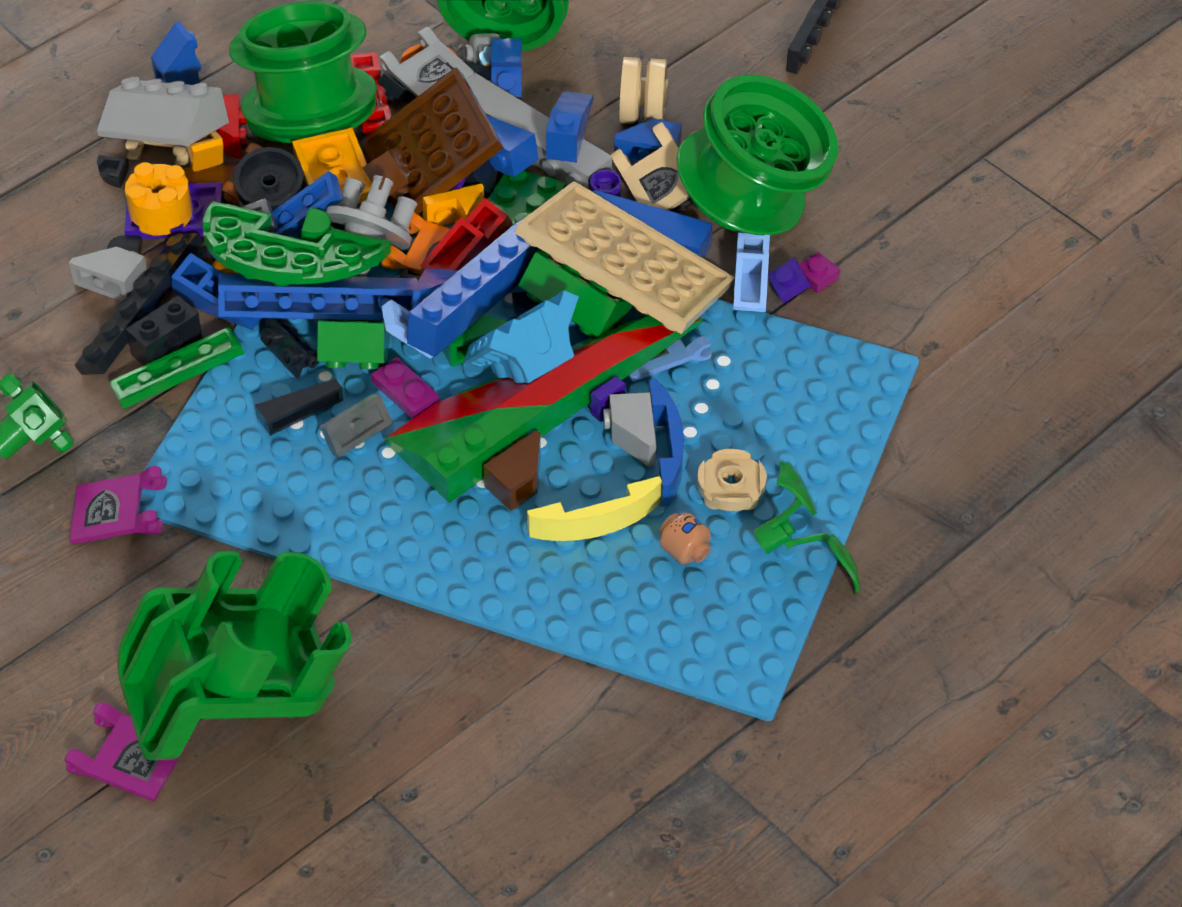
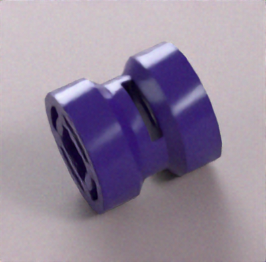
M611 170L597 171L591 176L590 189L592 192L597 190L621 197V178L616 172Z

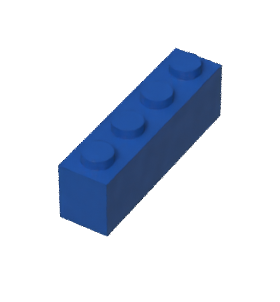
M593 191V193L705 259L711 247L713 223L601 191Z

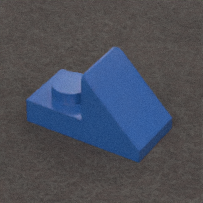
M492 39L491 83L518 99H522V39Z

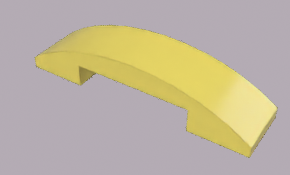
M659 476L628 484L627 497L569 512H564L561 502L528 510L527 532L529 537L551 541H572L599 537L626 528L647 516L661 503L662 480Z

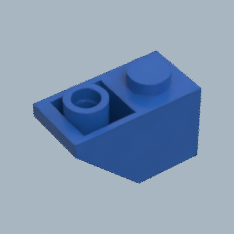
M181 22L175 23L151 56L155 79H161L164 83L183 81L185 85H194L200 83L198 71H201V64L195 54L198 44L192 31L187 32Z

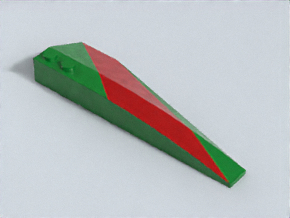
M646 314L610 329L600 337L594 336L572 345L573 358L530 383H516L514 379L508 377H496L436 402L384 438L385 443L450 503L484 479L483 465L491 457L500 455L513 446L518 439L528 436L535 430L543 437L591 403V393L597 386L607 383L616 376L623 380L702 323V318L699 317L680 334L677 331L667 329L662 322Z

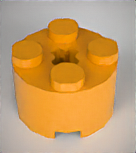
M143 162L134 168V173L130 175L125 183V196L130 219L139 226V230L142 233L157 236L171 234L170 229L178 227L182 223L183 226H186L192 217L193 206L189 183L184 170L178 165L170 166Z

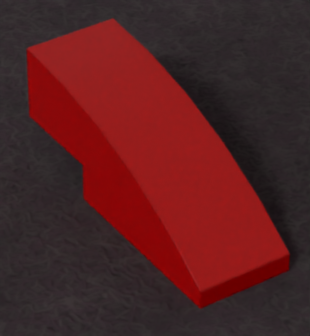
M483 198L466 220L462 217L459 218L420 264V267L424 270L425 268L460 270L499 238L504 231L511 228L513 223L508 214L486 198Z

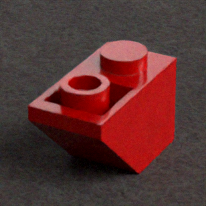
M239 94L223 95L229 123L215 131L222 138L223 151L236 159H242V146H248L246 127H242L247 122L241 112Z

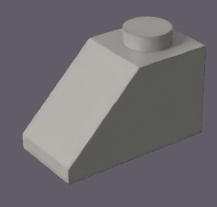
M119 247L74 257L69 261L74 285L119 301L126 299L134 288V283L147 271L144 256Z
M650 392L609 395V408L603 409L604 429H611L612 443L648 467L655 466L656 439Z

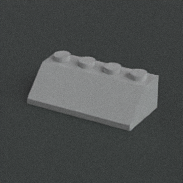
M130 77L122 80L120 86L110 90L97 133L101 137L190 146L229 123L221 88L207 87L206 83L185 85L183 81L164 83L161 79L142 81L139 77Z

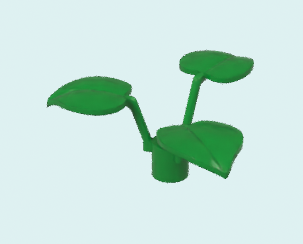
M782 459L779 461L780 471L776 484L792 492L795 495L794 502L779 516H775L753 530L758 543L769 554L784 544L787 549H790L795 545L820 540L824 541L830 546L833 553L850 574L854 584V594L858 593L860 582L856 563L850 552L835 534L821 533L792 539L796 529L788 517L802 505L812 515L817 514V507L798 471L789 461L785 462Z

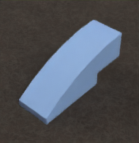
M738 233L733 310L766 312L770 235Z

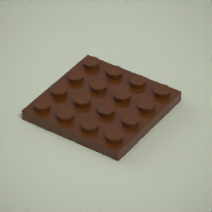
M457 67L360 141L370 162L388 150L397 147L402 149L415 180L407 185L410 191L403 195V197L410 198L418 203L414 211L416 214L423 211V197L449 191L504 148L463 73ZM390 196L389 200L395 210L397 200L394 201L392 196Z

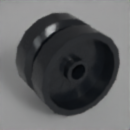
M265 147L255 149L245 155L236 166L234 183L240 207L266 198L270 202L273 211L305 188L300 162L293 154L281 148Z

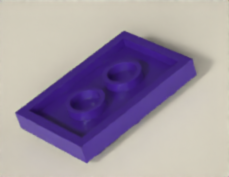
M222 182L189 184L193 206L192 217L186 226H183L182 223L178 227L170 229L171 234L153 236L142 233L139 230V226L131 221L128 206H126L125 235L142 236V239L170 238L177 233H198L200 237H204L203 218L208 206L212 201L223 203Z

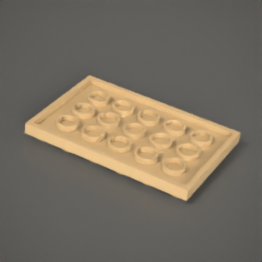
M575 181L521 220L514 232L522 237L527 244L540 248L550 254L555 261L568 265L578 271L583 278L596 282L606 288L611 295L621 297L634 305L639 312L649 314L662 322L667 329L677 331L680 334L712 306L731 287L735 279L732 275Z

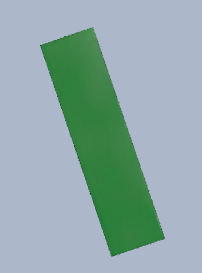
M227 327L111 380L109 383L124 410L239 357L244 352L231 328Z

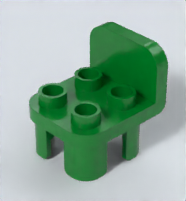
M220 551L208 559L194 588H156L143 595L121 639L117 667L120 685L141 752L147 760L177 759L200 719L306 717L322 709L334 688L333 674L347 652L352 637L347 623L336 622L323 644L321 643L314 621L332 588L330 577L321 563L303 553L284 552L279 554L274 560L260 589L229 588L242 564V560L237 551Z

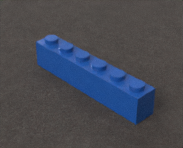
M523 218L409 312L408 345L436 357L519 285L535 252L541 251L540 248L527 244L522 237L514 233L518 223Z
M219 274L218 317L384 321L381 306L390 300H393L408 311L413 309V290L417 284V278L349 277L325 283L277 286L273 282L247 279L242 274Z

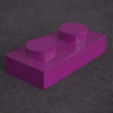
M397 357L371 374L372 383L411 419L436 402H439V395Z

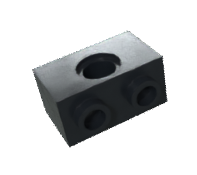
M179 295L126 328L131 355L143 366L203 339L199 313Z

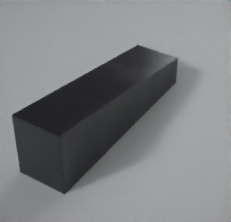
M336 379L256 404L257 419L271 436L344 401L342 386Z

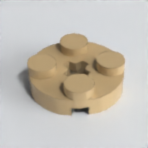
M739 449L718 450L712 454L711 459L707 460L705 464L703 461L699 466L697 477L698 491L704 498V504L710 509L724 511L753 510L758 506L759 500L765 493L766 470L760 461L758 464L751 459V454ZM728 476H735V480L740 482L730 484L725 481L728 480Z

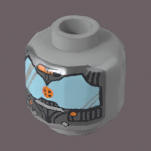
M496 33L473 34L469 43L463 47L464 61L491 68L492 39H501L500 35Z

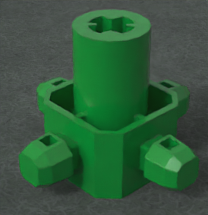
M7 373L0 379V390L6 397H11L5 405L8 415L0 421V456L8 460L31 439L40 446L49 438L51 440L50 445L57 451L62 453L67 451L74 442L68 431L61 429L67 420L62 410L34 381H31L23 388L21 380L14 374Z

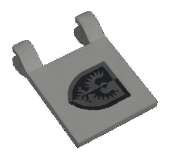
M425 27L418 32L419 36L423 39L421 40V45L424 50L400 64L390 51L379 56L380 60L384 63L382 65L383 70L387 74L393 75L416 97L455 67L463 73L465 79L474 74L473 70L447 48L429 27Z

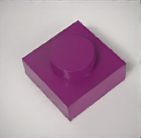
M820 252L800 263L811 284L809 288L816 293L840 278L841 269Z

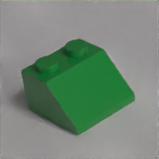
M322 319L318 321L317 361L326 362L327 368H346V362L359 363L360 369H379V363L384 364L388 359L390 333L386 331L385 323L381 320Z

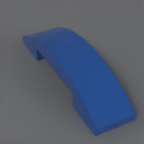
M650 379L649 392L654 427L665 426L669 458H659V476L662 480L661 504L662 507H666L674 499L681 481L684 434L681 418L673 399L656 379Z

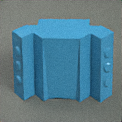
M564 290L523 313L516 319L513 318L471 343L463 363L477 368H481L486 364L487 366L490 365L493 374H496L498 378L508 377L514 379L516 383H530L574 357L568 326L579 296Z

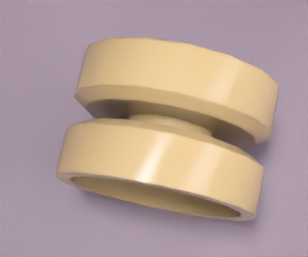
M635 57L623 58L620 89V124H636L639 120L640 106H644L645 121L650 119L663 120L664 107H667L668 98L666 59L651 58L647 65L646 77H642L641 60Z

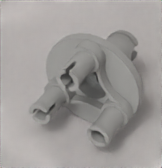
M374 175L366 201H362L360 208L356 209L365 184L354 178H346L341 193L343 201L336 206H329L326 209L325 213L331 219L330 225L339 230L391 241V245L399 250L408 249L412 240L408 228L418 203L407 197H398L391 221H388L385 217L386 209L384 207L394 182L385 178L383 187L379 190L383 176ZM370 269L351 277H367Z

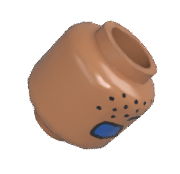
M688 512L680 515L678 513L672 514L660 527L661 548L682 565L690 564L693 561L699 563L711 551V546L709 545L711 540L710 529Z

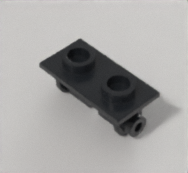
M266 318L260 340L296 379L300 378L303 368H315L319 364V361H317V351L312 349L306 341L301 342L302 337L291 327L287 320Z

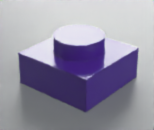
M795 257L768 274L778 296L784 303L811 286Z
M617 376L607 383L600 384L591 393V415L599 422L603 421V409L609 408V395L625 394V383Z

